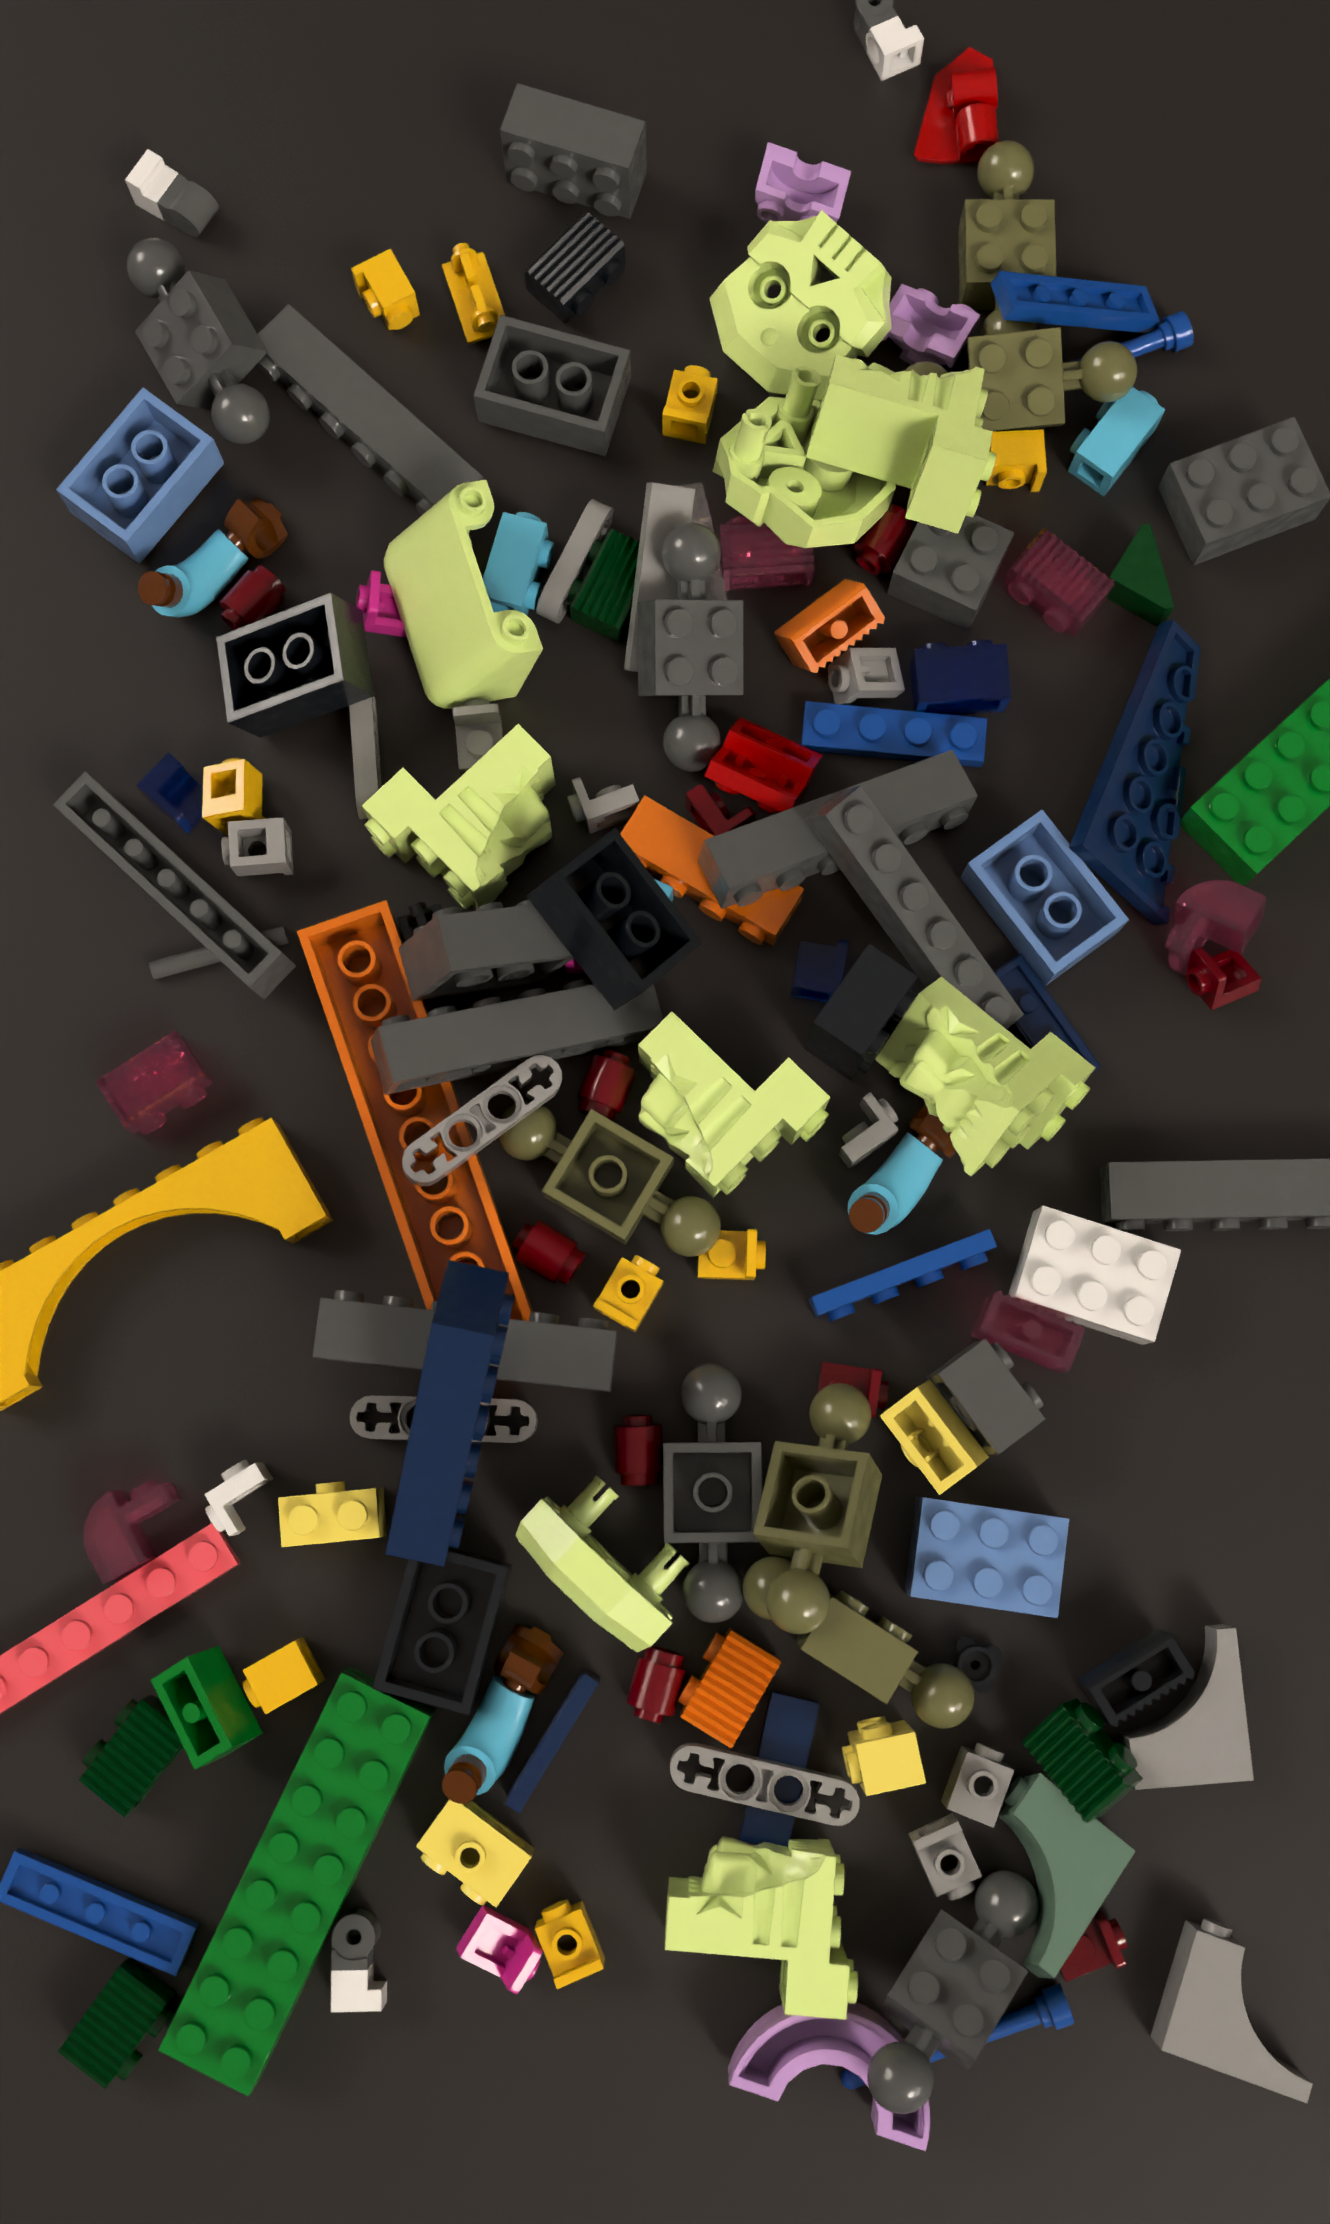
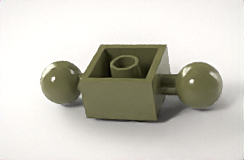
M1004 140L991 145L983 153L978 164V182L984 193L992 199H965L958 228L960 304L967 305L973 310H994L985 319L980 336L1038 330L1036 323L1003 319L991 287V282L999 271L1057 277L1055 199H1020V196L1027 191L1033 180L1034 162L1030 152L1022 144Z
M1061 327L974 336L967 339L968 370L975 367L985 369L981 389L988 390V396L980 417L983 419L982 428L993 432L1062 426L1065 424L1064 391L1082 389L1087 396L1095 401L1104 403L1114 402L1124 397L1132 389L1137 377V363L1134 355L1126 346L1118 342L1106 341L1098 343L1084 354L1081 361L1062 362ZM931 361L917 362L905 369V371L914 370L920 376L937 373L938 378L942 374L948 373L944 367Z
M524 1100L525 1105L532 1102L531 1100ZM515 1103L502 1113L500 1119H507L514 1114L516 1110ZM545 1105L539 1107L498 1137L503 1149L516 1159L530 1161L544 1156L558 1164L542 1190L544 1197L624 1245L629 1241L643 1215L660 1225L661 1236L665 1244L673 1252L681 1256L696 1257L705 1254L712 1249L719 1239L721 1232L720 1217L716 1209L708 1201L696 1196H685L674 1201L658 1191L674 1165V1157L592 1109L573 1140L558 1132L557 1121L553 1113Z
M835 1383L824 1387L815 1395L811 1402L809 1417L813 1430L820 1437L818 1446L775 1441L753 1535L768 1554L792 1558L790 1569L780 1573L773 1579L766 1594V1608L771 1620L780 1629L792 1634H805L817 1629L829 1613L830 1594L826 1584L819 1577L822 1562L863 1568L880 1489L882 1473L870 1454L847 1450L849 1444L858 1441L867 1432L871 1422V1408L868 1399L858 1388L845 1383Z
M769 1556L756 1561L746 1572L742 1585L743 1597L747 1606L757 1616L771 1620L766 1608L767 1590L777 1575L790 1569L791 1561L783 1557ZM841 1589L836 1597L830 1594V1609L824 1622L817 1629L797 1636L795 1642L801 1650L885 1704H888L898 1686L911 1693L914 1711L923 1722L932 1727L941 1729L955 1727L961 1724L972 1711L974 1689L970 1679L961 1669L946 1663H936L927 1667L921 1665L914 1660L918 1651L908 1644L912 1637L911 1634L884 1616H881L877 1623L867 1618L865 1615L870 1608Z

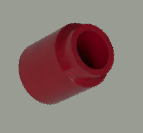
M890 504L888 511L858 539L853 549L857 555L856 561L862 569L873 575H878L879 573L888 574L893 570L917 525L916 521L905 518L907 510L898 505Z
M258 565L254 571L247 570L219 601V605L223 609L220 617L232 630L267 618L282 603L281 596L285 593L286 588L272 572Z
M604 1050L602 1056L592 1055L577 1098L580 1099L577 1110L588 1115L592 1109L613 1121L616 1113L621 1114L636 1074V1070L629 1067L631 1059L610 1050Z
M539 1220L534 1227L526 1223L512 1245L513 1248L518 1250L515 1258L517 1262L553 1284L559 1281L566 1286L572 1280L586 1256L585 1252L577 1248L578 1242L542 1220Z
M652 1415L623 1416V1425L614 1426L615 1473H620L621 1485L658 1484L659 1472L663 1471L662 1424L652 1423Z
M651 1646L646 1648L644 1656L638 1657L627 1698V1703L635 1707L634 1716L656 1723H662L663 1715L674 1716L686 1671L682 1667L684 1655L668 1649Z

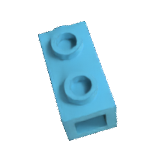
M1134 387L1121 399L1104 403L1096 415L1099 423L1092 432L1085 428L1071 446L1070 452L1074 454V458L1068 472L1102 496H1105L1155 432L1165 409L1158 405L1157 400L1151 394L1145 391H1138Z
M506 512L502 513L483 576L494 612L517 610L527 615L529 609L536 610L542 590V583L537 582L541 567L548 569L550 566L554 542L549 541L547 523L542 522L533 514L518 512L516 515Z

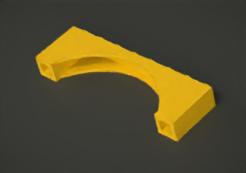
M263 1117L246 1123L238 1129L240 1135L224 1145L222 1141L207 1145L197 1152L198 1159L182 1168L178 1164L163 1170L155 1176L157 1183L140 1192L139 1188H134L124 1192L113 1200L115 1205L113 1208L100 1215L97 1212H92L80 1217L71 1224L72 1231L58 1239L55 1236H49L36 1242L29 1248L31 1254L16 1263L12 1259L0 1263V1411L43 1387L38 1378L41 1352L49 1324L61 1298L83 1267L105 1246L123 1234L144 1224L167 1217L186 1214H221L241 1217L279 1230L284 1240L294 1244L334 1221L279 1123L273 1118L264 1121Z

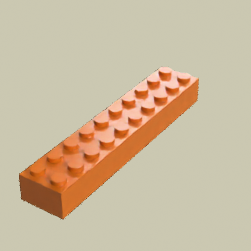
M387 900L298 930V937L426 1309L432 1310V1302L438 1301L448 1260L509 1273L505 1293L515 1295L510 1319L529 1321L530 1312H533L478 1153L440 1181L430 1186H418L411 1183L403 1172L402 1157L406 1148L461 1108L452 1081L388 1095L384 1094L370 1040L377 1028L382 1026L381 1022L388 1018L399 1015H409L410 1020L428 1017L424 1000H412L399 947L404 943ZM459 1122L452 1126L449 1131V1138L455 1146L463 1148L469 1147L474 1143L466 1122ZM439 1136L432 1140L438 1145V1149L426 1157L420 1152L414 1155L415 1165L412 1170L415 1173L420 1170L426 1171L428 1175L433 1173V1161L443 1153L448 1162L455 1158L445 1150Z

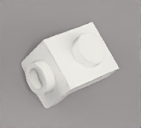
M247 1460L237 1463L221 1474L225 1482L204 1494L210 1503L205 1508L206 1513L219 1532L226 1530L229 1536H234L246 1530L233 1504L273 1479L264 1463L249 1465Z

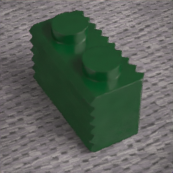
M610 529L604 542L598 539L594 542L587 558V565L591 567L584 580L577 578L574 581L567 596V604L571 605V621L621 643L630 623L639 540H634L630 536L618 533L615 529Z
M153 1695L141 1699L139 1703L134 1699L130 1700L113 1722L119 1727L108 1742L100 1739L82 1761V1764L87 1769L80 1776L79 1781L124 1818L134 1812L184 1748L162 1702L158 1701Z
M1076 1698L1062 1703L1022 1743L1024 1747L1029 1749L1030 1755L1035 1757L1036 1762L1042 1766V1770L1048 1773L1049 1779L1055 1782V1786L1061 1790L1062 1795L1068 1798V1802L1074 1806L1075 1812L1081 1815L1083 1821L1089 1823L1106 1814L1143 1778L1135 1770L1137 1761L1133 1754L1120 1743L1114 1744L1102 1729L1104 1721L1097 1710L1088 1703H1081Z
M128 1957L114 1972L71 2034L59 2048L58 2053L104 2089L110 2085L116 2076L124 2082L143 2057V2054L136 2048L148 2033L155 2039L173 2015L174 2011L168 2008L167 2005L176 1994L175 1990L168 1987L165 1982L160 1981L157 1976L153 1975L150 1970L145 1969L142 1964L137 1963L134 1958Z

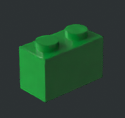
M219 1645L190 1655L151 1679L195 1770L227 1756L263 1734Z

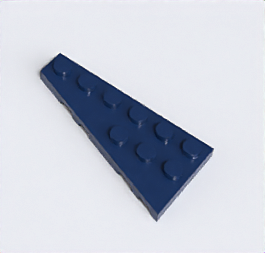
M1174 619L1159 623L1069 846L1077 856L1153 925L1168 924L1170 907L1164 905L1166 884H1172L1174 880L1175 866L1168 864L1171 840L1179 837L1186 768L1180 766L1182 746L1189 745L1191 728L1185 725L1187 702L1195 699L1201 648Z

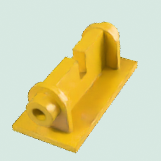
M460 243L452 249L451 262L441 265L467 343L472 344L493 337L499 316H505L484 252L476 253L474 249L470 248L469 244Z

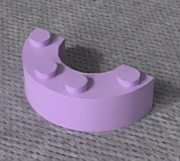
M858 2002L856 2004L847 2003L846 2020L784 2015L783 2005L781 2004L757 2020L738 2043L728 2066L729 2085L779 2101L788 2082L801 2071L826 2064L842 2066L860 2076L868 2086L867 2072L873 2055L884 2045L891 2042H904V2039L885 2018ZM874 2098L872 2099L871 2118L876 2135L926 2151L930 2131V2108L928 2101L915 2112L895 2114L882 2108Z

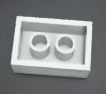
M1042 1205L1033 1211L1006 1301L1141 1345L1153 1343L1158 1333L1181 1250Z

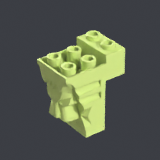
M836 354L814 422L806 458L910 488L906 519L958 534L965 516L973 518L981 497V490L977 489L980 480L988 482L997 455L990 452L993 431L983 429V419L980 418L988 396V390L981 389L985 369L975 367L963 372L942 374L938 378L937 373L920 376L914 370L895 373L877 363H872L867 367L862 360Z
M517 724L436 800L402 768L362 805L369 820L364 826L372 834L371 840L388 858L396 854L406 864L417 854V861L432 877L435 878L439 873L443 876V880L449 886L448 892L465 910L471 905L476 909L482 905L492 903L507 886L506 876L523 864L525 856L529 852L545 844L553 837L549 812L542 803L544 795L556 785L551 756Z
M943 977L938 978L918 994L875 1059L893 1077L900 1078V1084L905 1089L923 1098L929 1114L939 1117L940 1122L944 1125L943 1129L947 1133L952 1132L950 1134L952 1144L964 1165V1171L970 1176L975 1174L985 1163L993 1168L1007 1153L1009 1148L1013 1149L1018 1143L1028 1150L1041 1137L1048 1142L1066 1121L1060 1115L1067 1106L1073 1110L1089 1092L1090 1087L1084 1082L1095 1069L1092 1064L1052 1032L1030 1049Z
M672 1011L638 1044L639 1062L651 1073V1077L654 1079L641 1099L639 1122L647 1129L663 1137L669 1148L686 1160L685 1169L712 1198L721 1190L726 1195L730 1194L746 1177L745 1173L748 1168L745 1165L753 1157L761 1162L778 1145V1140L781 1136L791 1145L799 1137L807 1142L824 1125L825 1119L829 1116L825 1109L831 1097L789 1057L754 1091Z
M721 1837L718 1845L713 1846L709 1851L703 1878L689 1876V1878L669 1877L665 1922V1950L781 1960L779 1991L784 2015L846 2020L847 2003L856 2004L858 1972L854 1971L853 1959H847L843 1945L840 1943L841 1917L837 1916V1906H833L834 1895L842 1896L844 1889V1864L841 1863L840 1854H835L829 1839H790L788 1847L768 1842L752 1845L735 1838Z

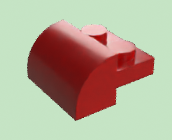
M740 717L730 728L722 748L711 759L704 777L715 781V785L719 789L730 794L741 793L756 800L758 806L763 810L777 814L800 805L823 755Z

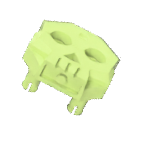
M822 210L817 216L800 221L769 220L747 246L750 257L725 278L709 298L723 352L773 397L786 398L793 370L795 371L797 367L805 366L817 371L821 377L820 385L814 399L821 402L836 354L855 359L857 356L868 357L892 329L889 306L892 277L879 260L864 249L862 245L838 226ZM821 269H826L836 279L820 283ZM773 285H780L781 293L779 296L773 299L768 298L769 288ZM820 329H830V336L825 342L816 341V334Z
M805 366L797 367L795 371L793 370L786 398L769 396L755 409L746 410V413L742 415L741 421L720 438L713 472L724 478L725 502L760 527L765 523L785 544L802 548L854 544L888 511L896 490V484L806 458L812 429L821 404L820 401L814 399L821 382V377L817 371Z
M595 1475L592 1482L568 1507L563 1505L560 1508L548 1496L541 1499L521 1520L515 1536L549 1579L594 1622L624 1642L630 1649L639 1652L651 1647L672 1624V1614L660 1603L663 1600L660 1595L690 1563L680 1554L668 1568H665L664 1565L677 1552L672 1545L666 1543L665 1547L639 1575L636 1572L631 1574L590 1534L592 1531L589 1527L619 1497L609 1487L597 1501H594V1496L606 1485L598 1475Z

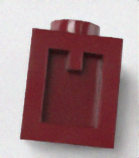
M702 784L686 793V809L700 828L714 836L755 821V812L750 806L727 820L725 817L729 815V812L722 799L715 792L709 795Z
M821 1362L817 1393L824 1387L835 1383L852 1385L858 1388L868 1399L872 1419L876 1417L877 1409L885 1410L889 1382L881 1380V1369H866Z
M1100 1909L1097 1911L1060 1969L1061 1976L1065 1982L1111 1963L1116 1969L1126 1966L1121 1950L1128 1948V1945L1116 1918L1108 1920Z

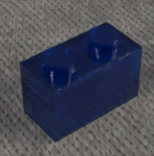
M976 640L968 643L966 646L948 647L945 643L936 642L926 644L921 649H915L910 664L914 711L947 715L1005 712L1011 698L1007 644H993L990 640Z

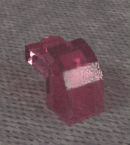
M1226 880L1205 881L1186 890L1175 902L1174 923L1176 925L1170 932L1165 948L1169 949V968L1186 976L1192 950L1203 947L1207 939L1242 954L1264 918L1266 896L1241 884Z
M155 1479L150 1480L128 1493L132 1500L130 1502L127 1501L122 1490L109 1491L91 1508L84 1527V1545L87 1555L103 1585L116 1582L157 1558L140 1523L182 1499L173 1482L158 1485Z

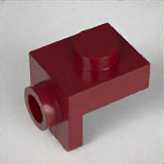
M1202 947L1192 950L1185 976L1191 992L1196 996H1200L1211 1011L1258 991L1262 980L1235 947L1212 957Z

